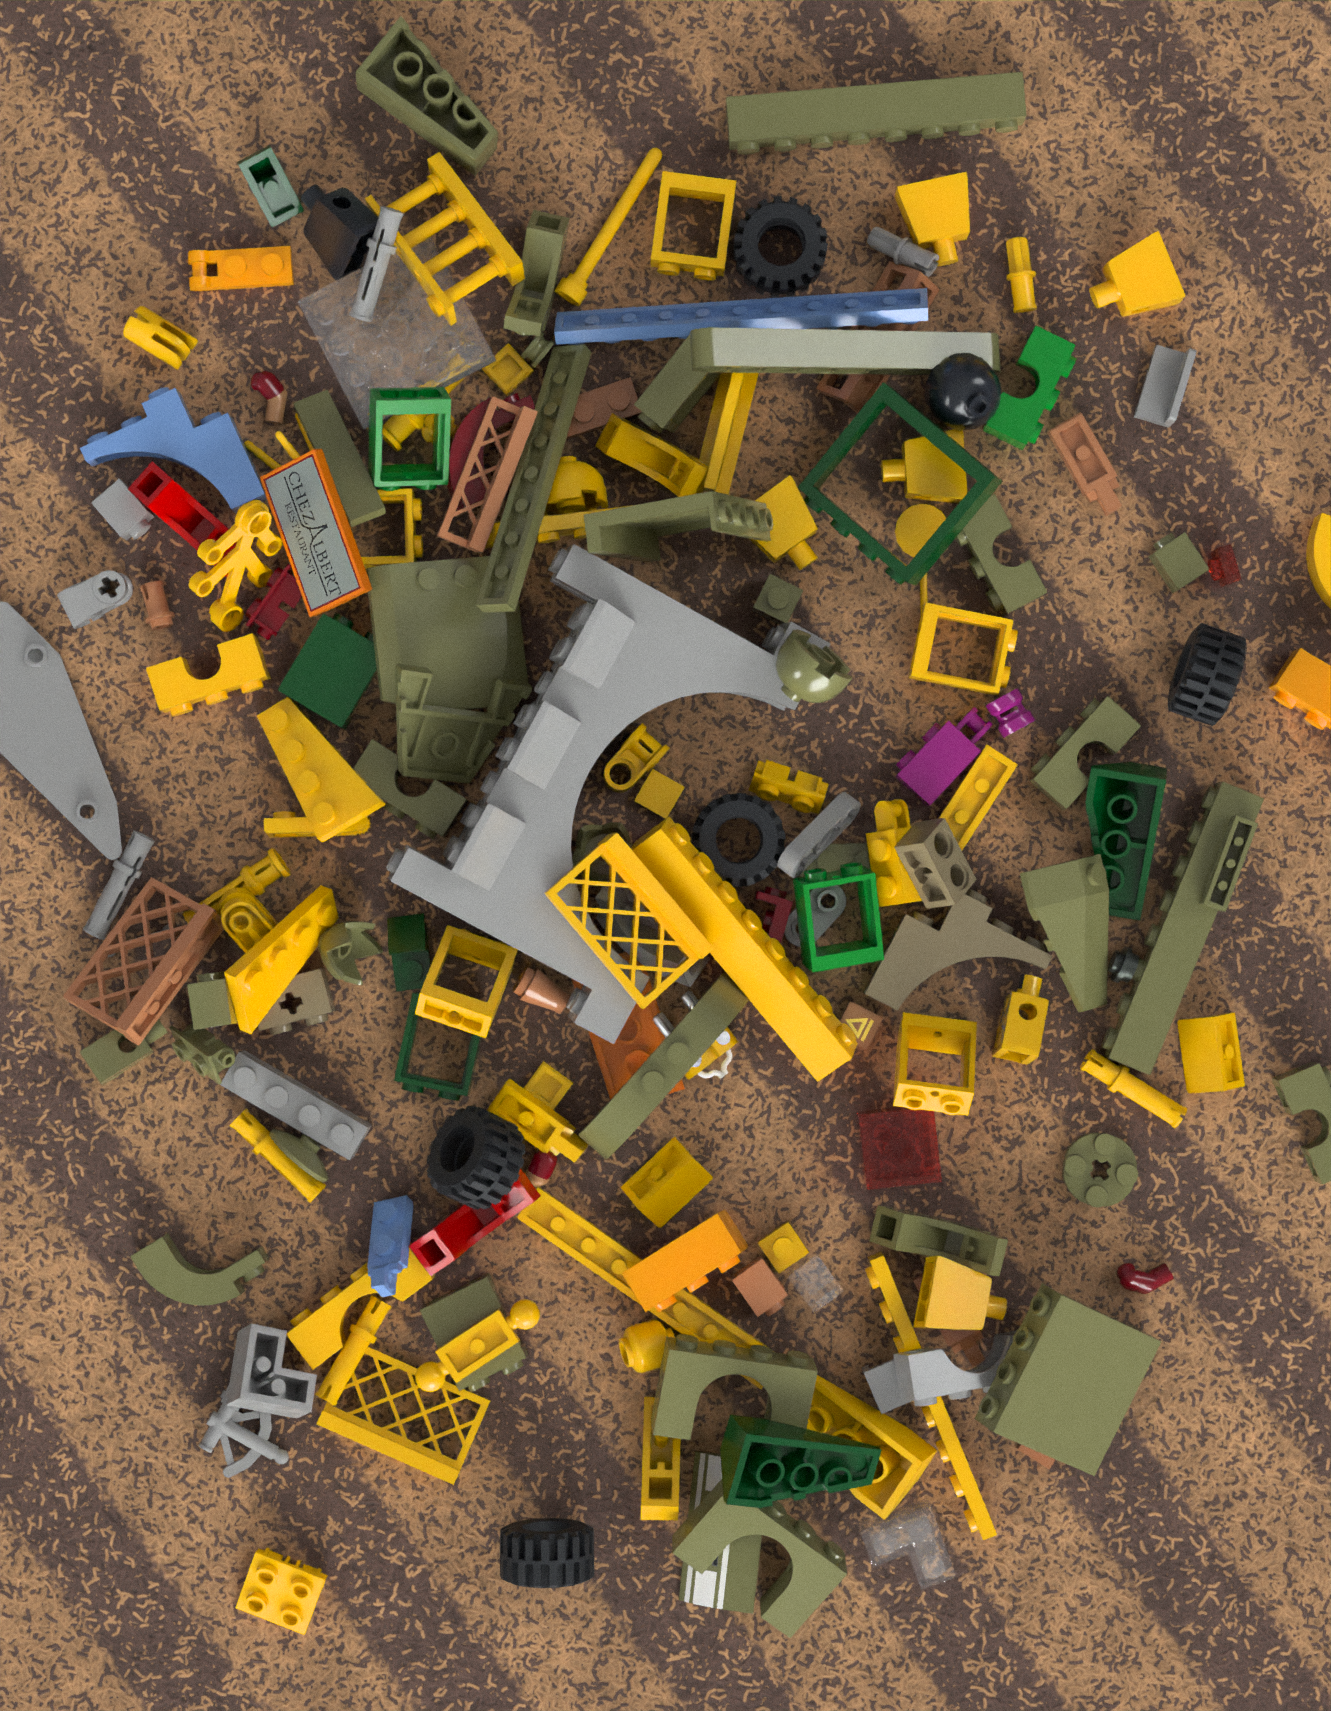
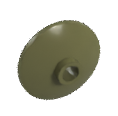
M272 1129L269 1132L274 1143L306 1173L321 1182H326L329 1179L326 1168L317 1155L321 1146L314 1139L305 1134L298 1138L293 1134L278 1129Z

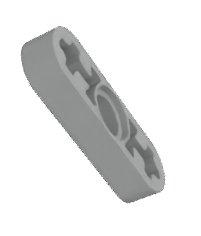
M846 792L839 794L786 847L778 860V868L792 878L798 877L852 823L860 810L861 803Z

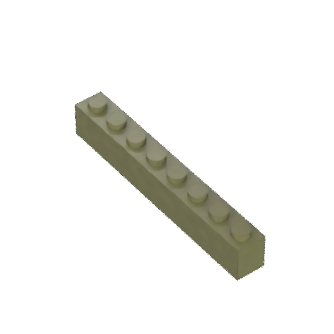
M1023 72L726 97L725 104L729 150L737 149V153L742 155L754 154L760 151V147L774 146L775 151H791L796 149V144L811 143L812 148H827L833 145V141L848 140L849 145H863L869 143L870 138L885 137L886 142H899L906 140L907 135L921 134L923 139H936L944 136V132L958 131L960 136H972L979 134L981 129L995 128V131L998 133H1008L1017 130L1018 126L1023 125L1027 116Z
M1223 781L1216 783L1214 788L1209 786L1201 802V807L1205 808V812L1201 821L1195 820L1190 828L1187 841L1191 843L1186 857L1180 855L1176 862L1172 875L1177 877L1172 891L1167 889L1161 898L1158 910L1163 911L1158 925L1152 924L1147 932L1144 944L1149 947L1144 959L1139 958L1137 969L1132 977L1135 980L1129 994L1125 992L1122 994L1117 1005L1116 1013L1120 1014V1018L1115 1028L1109 1027L1103 1039L1102 1048L1106 1049L1104 1057L1151 1075L1218 910L1199 903L1231 816L1237 815L1255 822L1264 798Z

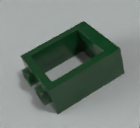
M413 992L394 1081L402 1082L401 1089L423 1093L424 1087L439 1090L438 1097L460 1101L461 1095L468 1096L470 1094L482 1037L471 1034L461 1083L408 1072L420 1018L419 1015L415 1014L420 993Z

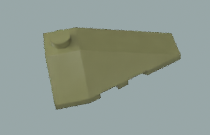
M1097 854L1020 873L1028 910L1034 921L1040 920L1048 936L1044 943L1049 952L1055 951L1062 965L1060 976L1077 1011L1084 1012L1106 1005L1109 887L1101 855Z

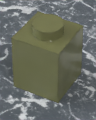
M1171 532L1153 544L1157 551L1151 554L1149 559L1172 593H1175L1210 570L1185 532L1177 538Z
M769 574L752 612L778 625L788 623L803 590Z

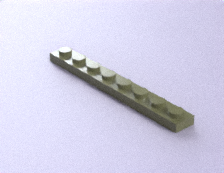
M585 344L553 347L534 409L538 413L519 459L476 602V606L482 612H515L592 353Z

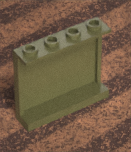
M715 491L584 515L588 553L641 562L661 560L658 537L711 528V531L766 542L771 541L770 531L773 529L772 514L767 508L766 503Z
M1042 1283L1037 1294L1032 1298L1030 1308L1020 1328L1015 1332L1013 1342L1003 1362L998 1366L996 1376L986 1396L981 1400L979 1410L974 1419L998 1435L1095 1476L1161 1341L1131 1324L1129 1326Z

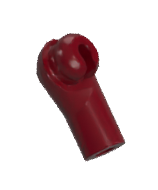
M1124 1263L1116 1271V1275L1120 1279L1119 1284L1124 1289L1141 1294L1150 1293L1174 1279L1165 1263L1147 1273L1136 1270L1132 1263Z

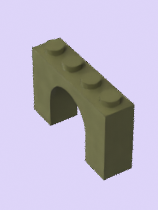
M679 1334L676 1338L666 1336L651 1416L653 1435L690 1440L697 1403L701 1393L712 1381L730 1374L751 1377L766 1389L768 1398L764 1419L807 1429L818 1373L814 1359L801 1351L793 1350L783 1354L773 1352L772 1349L761 1345H753L749 1349L736 1347L734 1343L727 1340H715L713 1343L699 1341L698 1338L687 1334Z
M721 1479L672 1535V1553L700 1574H703L719 1554L732 1541L740 1537L757 1534L771 1537L780 1542L791 1556L790 1562L785 1571L760 1598L761 1618L791 1638L847 1575L845 1553L836 1543L832 1541L825 1542L818 1537L814 1529L807 1522L801 1519L796 1521L788 1515L785 1508L778 1501H773V1506L763 1508L725 1504L723 1501Z

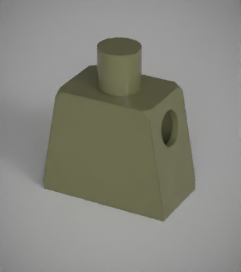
M158 1019L139 1046L136 1045V1048L125 1053L120 1050V1043L127 1038L114 1029L81 1050L80 1054L98 1081L104 1086L151 1055L153 1051L149 1045L168 1032Z

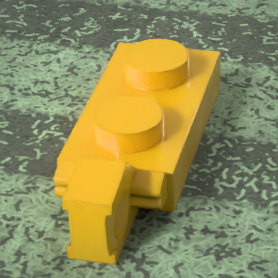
M510 1078L487 1109V1111L514 1123L518 1127V1131L522 1132L524 1139L543 1153L550 1151L555 1156L562 1153L575 1163L588 1146L584 1140L574 1133L576 1128L569 1124L568 1120Z

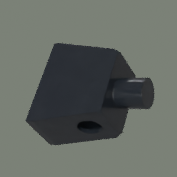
M318 185L309 187L301 196V200L311 211L303 229L304 235L335 280L363 269L369 247L366 244L368 238L373 237L378 217L347 188L342 187L325 194Z

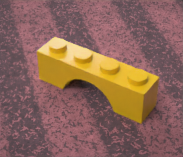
M410 1247L408 1268H404L401 1273H397L396 1293L392 1295L402 1302L435 1277V1274L429 1275ZM365 1263L350 1275L353 1282L343 1290L336 1285L319 1299L323 1305L314 1312H311L307 1307L290 1320L294 1327L287 1332V1336L312 1370L343 1348L346 1342L344 1318L350 1304L364 1295L378 1293L375 1289L371 1288V1278L368 1276L367 1268L368 1263Z

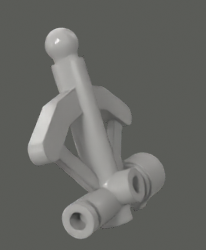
M228 1385L226 1391L223 1390L220 1395L222 1405L218 1412L213 1411L206 1423L209 1425V1428L198 1446L212 1453L218 1440H221L227 1466L223 1469V1474L227 1478L251 1467L260 1455L271 1460L274 1459L278 1464L287 1463L289 1460L288 1452L278 1449L279 1446L268 1441L272 1430L271 1414L259 1411L241 1413L239 1412V1407L226 1405ZM260 1418L258 1435L235 1422ZM227 1436L251 1449L243 1458L234 1462Z

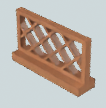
M151 877L63 997L66 1001L122 1033L129 1041L139 1046L224 930L221 917L210 906L204 903L200 905ZM156 891L165 895L166 907L148 911L147 903ZM191 910L196 913L187 925L176 927L174 913ZM168 916L169 929L151 934L149 920ZM142 922L144 936L126 941L125 932L131 925ZM171 938L172 946L165 955L154 957L152 943ZM145 945L147 960L129 964L127 950ZM120 952L122 966L104 971L103 962L108 955ZM149 969V978L144 985L132 988L130 973ZM123 975L125 990L107 994L105 980ZM98 982L100 997L85 1001L78 997L86 985ZM126 999L127 1008L119 1019L116 1020L109 1015L108 1003Z

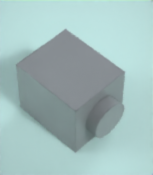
M118 479L91 503L120 537L126 541L131 537L135 540L150 529L151 524L149 521L154 518V515L128 490L127 484Z

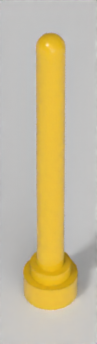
M659 148L649 150L574 274L569 273L567 278L562 277L555 292L561 298L575 306L581 305L587 295V279L662 159V151Z

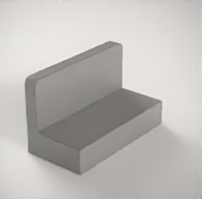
M1160 345L1154 347L1134 418L1168 428L1176 421L1197 350L1189 348L1183 353Z

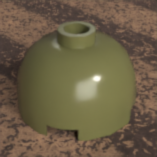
M799 629L793 630L783 642L777 655L776 671L779 679L784 684L781 690L795 702L803 699L810 703H823L835 698L852 680L853 677L847 674L850 668L828 646L821 649L808 642L811 637L810 634Z

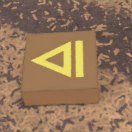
M849 1001L839 1021L847 1024L853 1030L858 1043L857 1046L867 1051L883 1017Z

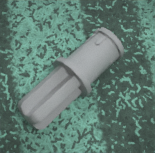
M874 227L868 236L867 243L870 247L894 258L893 261L897 265L904 264L921 271L927 277L933 274L938 265V262H936L939 260L938 254L919 247L909 237L902 239L880 227Z

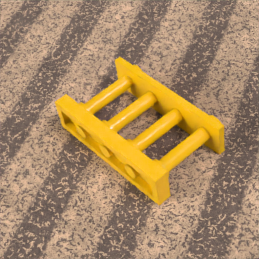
M438 152L427 159L430 175L427 176V181L386 207L405 213L435 193L438 196L443 193L449 201L447 209L404 236L398 231L394 245L397 246L396 253L429 296L426 300L433 313L437 317L443 315L452 326L457 322L453 303L497 275L500 278L505 275L512 286L524 280L525 275L523 262L445 158ZM369 195L365 198L366 205L379 217L380 206L372 195ZM454 221L458 223L464 221L470 229L468 230V236L422 264L412 248ZM484 248L490 256L488 259L489 263L443 292L432 276L472 250Z

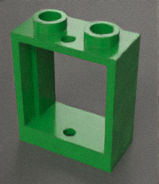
M444 387L370 388L368 473L374 487H379L386 491H395L400 489L401 486H415L423 490H432L437 488V485H448L451 398ZM434 414L432 463L382 465L383 415Z
M851 862L840 865V870L827 872L824 868H815L804 871V876L793 878L802 965L811 972H818L884 960L875 872L862 866V863ZM857 882L863 939L815 947L809 890Z

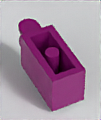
M975 707L956 726L949 720L942 727L936 722L921 737L926 744L917 753L910 749L896 764L900 771L895 777L927 807L938 798L981 752L974 744L993 724L990 721L986 723L976 714L978 710ZM965 724L976 733L970 740L959 731Z

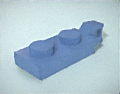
M407 1195L374 1202L367 1268L368 1276L371 1278V1288L375 1289L381 1297L395 1295L397 1273H401L402 1269L408 1268L413 1201Z

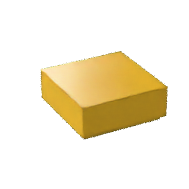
M509 343L481 368L506 396L511 394L534 372Z
M652 769L634 801L666 819L685 787Z
M543 1061L524 1089L554 1110L574 1082Z

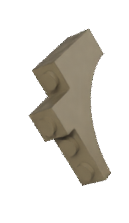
M968 889L956 905L948 907L937 930L931 927L934 920L919 912L914 911L912 916L903 914L884 950V960L878 962L863 993L898 1011L901 1004L918 985L934 973L955 963L973 958L1005 957L1046 969L1053 956L1044 952L1046 949L1044 943L1030 936H1027L1025 941L1011 935L1014 930L1013 927L997 919H994L992 924L986 922L993 909L985 904L988 898L974 890Z

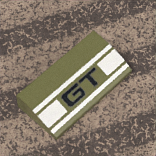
M695 1451L688 1517L722 1479L720 1453ZM746 1535L732 1541L703 1574H700L683 1561L679 1600L711 1608L753 1614L762 1535Z

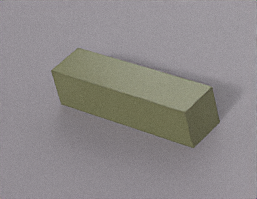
M1237 815L1231 816L1199 904L1220 912H1226L1258 823Z

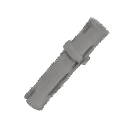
M386 206L380 207L373 237L368 238L366 244L369 247L354 302L349 312L351 317L366 322H372L373 313L391 254L395 255L397 249L394 243L401 219L404 216V213Z
M133 830L120 859L114 861L112 865L114 870L99 897L90 918L83 927L86 933L101 940L105 939L135 878L139 879L142 873L140 868L155 840Z

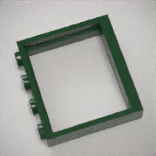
M883 382L797 488L806 495L803 500L812 510L818 514L824 510L833 518L830 525L846 538L851 533L861 543L857 548L872 561H875L878 557L888 565L885 572L900 585L906 581L916 586L1003 481L896 390ZM887 405L977 481L908 565L819 490L821 485Z

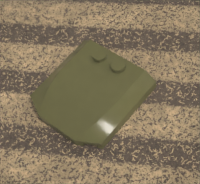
M490 556L387 564L366 569L372 586V590L368 591L380 700L396 704V664L427 667L433 673L424 705L464 710L488 708L497 677L528 682L519 600L515 612H482L476 606Z

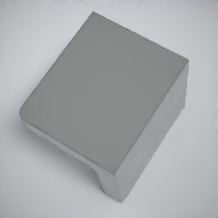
M894 1358L873 1368H869V1365L862 1367L881 1414L911 1402V1400L900 1399Z

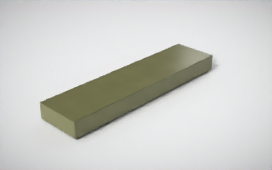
M328 389L294 402V409L313 449L323 450L350 526L354 527L386 514L385 506L374 487Z

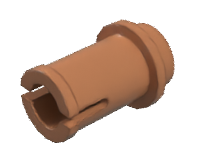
M152 581L140 586L148 614L145 621L151 625L152 630L171 627L173 625L172 619L175 617V613L169 609L163 581Z

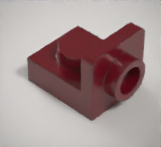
M766 886L764 893L756 891L754 899L775 904L774 911L766 910L762 928L770 938H775L781 944L793 901L786 900L787 892Z

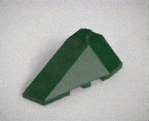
M1135 762L1091 766L1085 806L1094 855H1101L1102 863L1106 870V879L1109 887L1110 916L1141 920L1166 785L1167 768Z
M730 1415L720 1448L723 1501L727 1505L763 1508L773 1506V1501L792 1498L796 1501L806 1499V1494L824 1490L834 1493L871 1485L882 1450L878 1446L768 1419Z

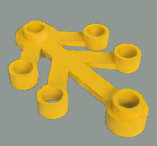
M252 500L243 504L237 511L235 524L217 541L207 539L199 546L197 554L206 564H218L208 573L204 571L196 572L189 580V588L197 596L205 597L212 592L214 586L228 573L221 598L215 600L209 609L211 621L224 632L235 629L243 619L244 612L235 603L245 567L248 570L247 578L258 588L265 587L273 574L272 570L262 563L251 549L254 537L258 538L257 548L266 556L270 557L277 554L282 547L281 538L269 529L271 523L269 509L260 500ZM237 541L236 547L221 560L224 552Z

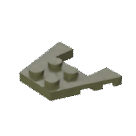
M396 664L397 762L399 772L403 776L470 783L494 748L495 743L493 740L503 726H509L516 715L513 712L522 697L524 699L528 698L533 687L527 681L497 677L486 712L424 705L433 673L427 667Z

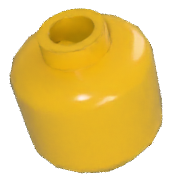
M656 1319L626 1328L623 1338L619 1339V1349L626 1367H632L638 1373L661 1368L666 1336L675 1338L672 1329H665L663 1324Z

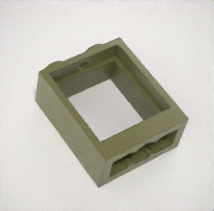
M690 334L634 404L642 411L638 417L650 428L660 433L664 429L674 433L722 374L721 372L692 371Z

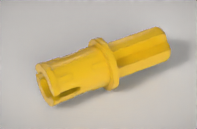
M1014 237L1006 242L1009 274L1006 275V280L1011 282L1014 304L1013 312L1037 310V305L1035 304L1033 277L1036 276V272L1031 270L1028 240L1026 237Z

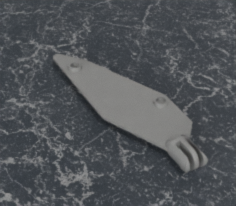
M0 602V753L107 859L116 860L122 854L117 801L61 656L8 602ZM85 807H91L95 813L91 818L86 819L80 815L81 810Z

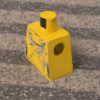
M1021 974L1017 992L1012 991L1005 998L992 1057L1025 1065L1039 1057L1049 1000L1039 997L1042 984L1041 978ZM1019 1010L1027 1013L1028 1020L1020 1016Z

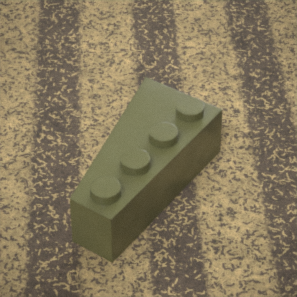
M400 16L357 69V90L476 176L496 151L498 132L472 100L463 94L454 83L453 77L446 69L443 70L431 55V51L422 40H418L409 29L407 22Z

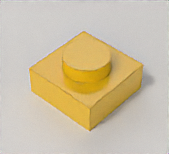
M788 1221L757 1241L778 1274L809 1253Z

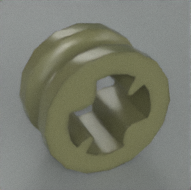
M541 332L540 337L536 336L521 354V357L523 359L529 358L532 361L531 366L535 368L555 342L552 339L550 341L545 340L544 333Z

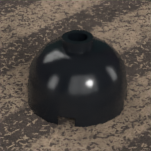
M955 353L949 356L951 360L945 362L942 366L938 364L932 369L925 383L924 399L930 408L931 414L942 424L958 431L972 430L986 424L995 415L1000 405L1002 388L996 372L981 357L971 353Z

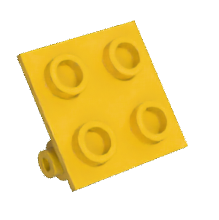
M268 1547L265 1550L258 1548L254 1554L235 1608L305 1635L328 1575L321 1573V1568L316 1569L304 1564L303 1568H300L301 1560H297L295 1565L290 1564L291 1556L288 1555L285 1561H283V1555L271 1551Z

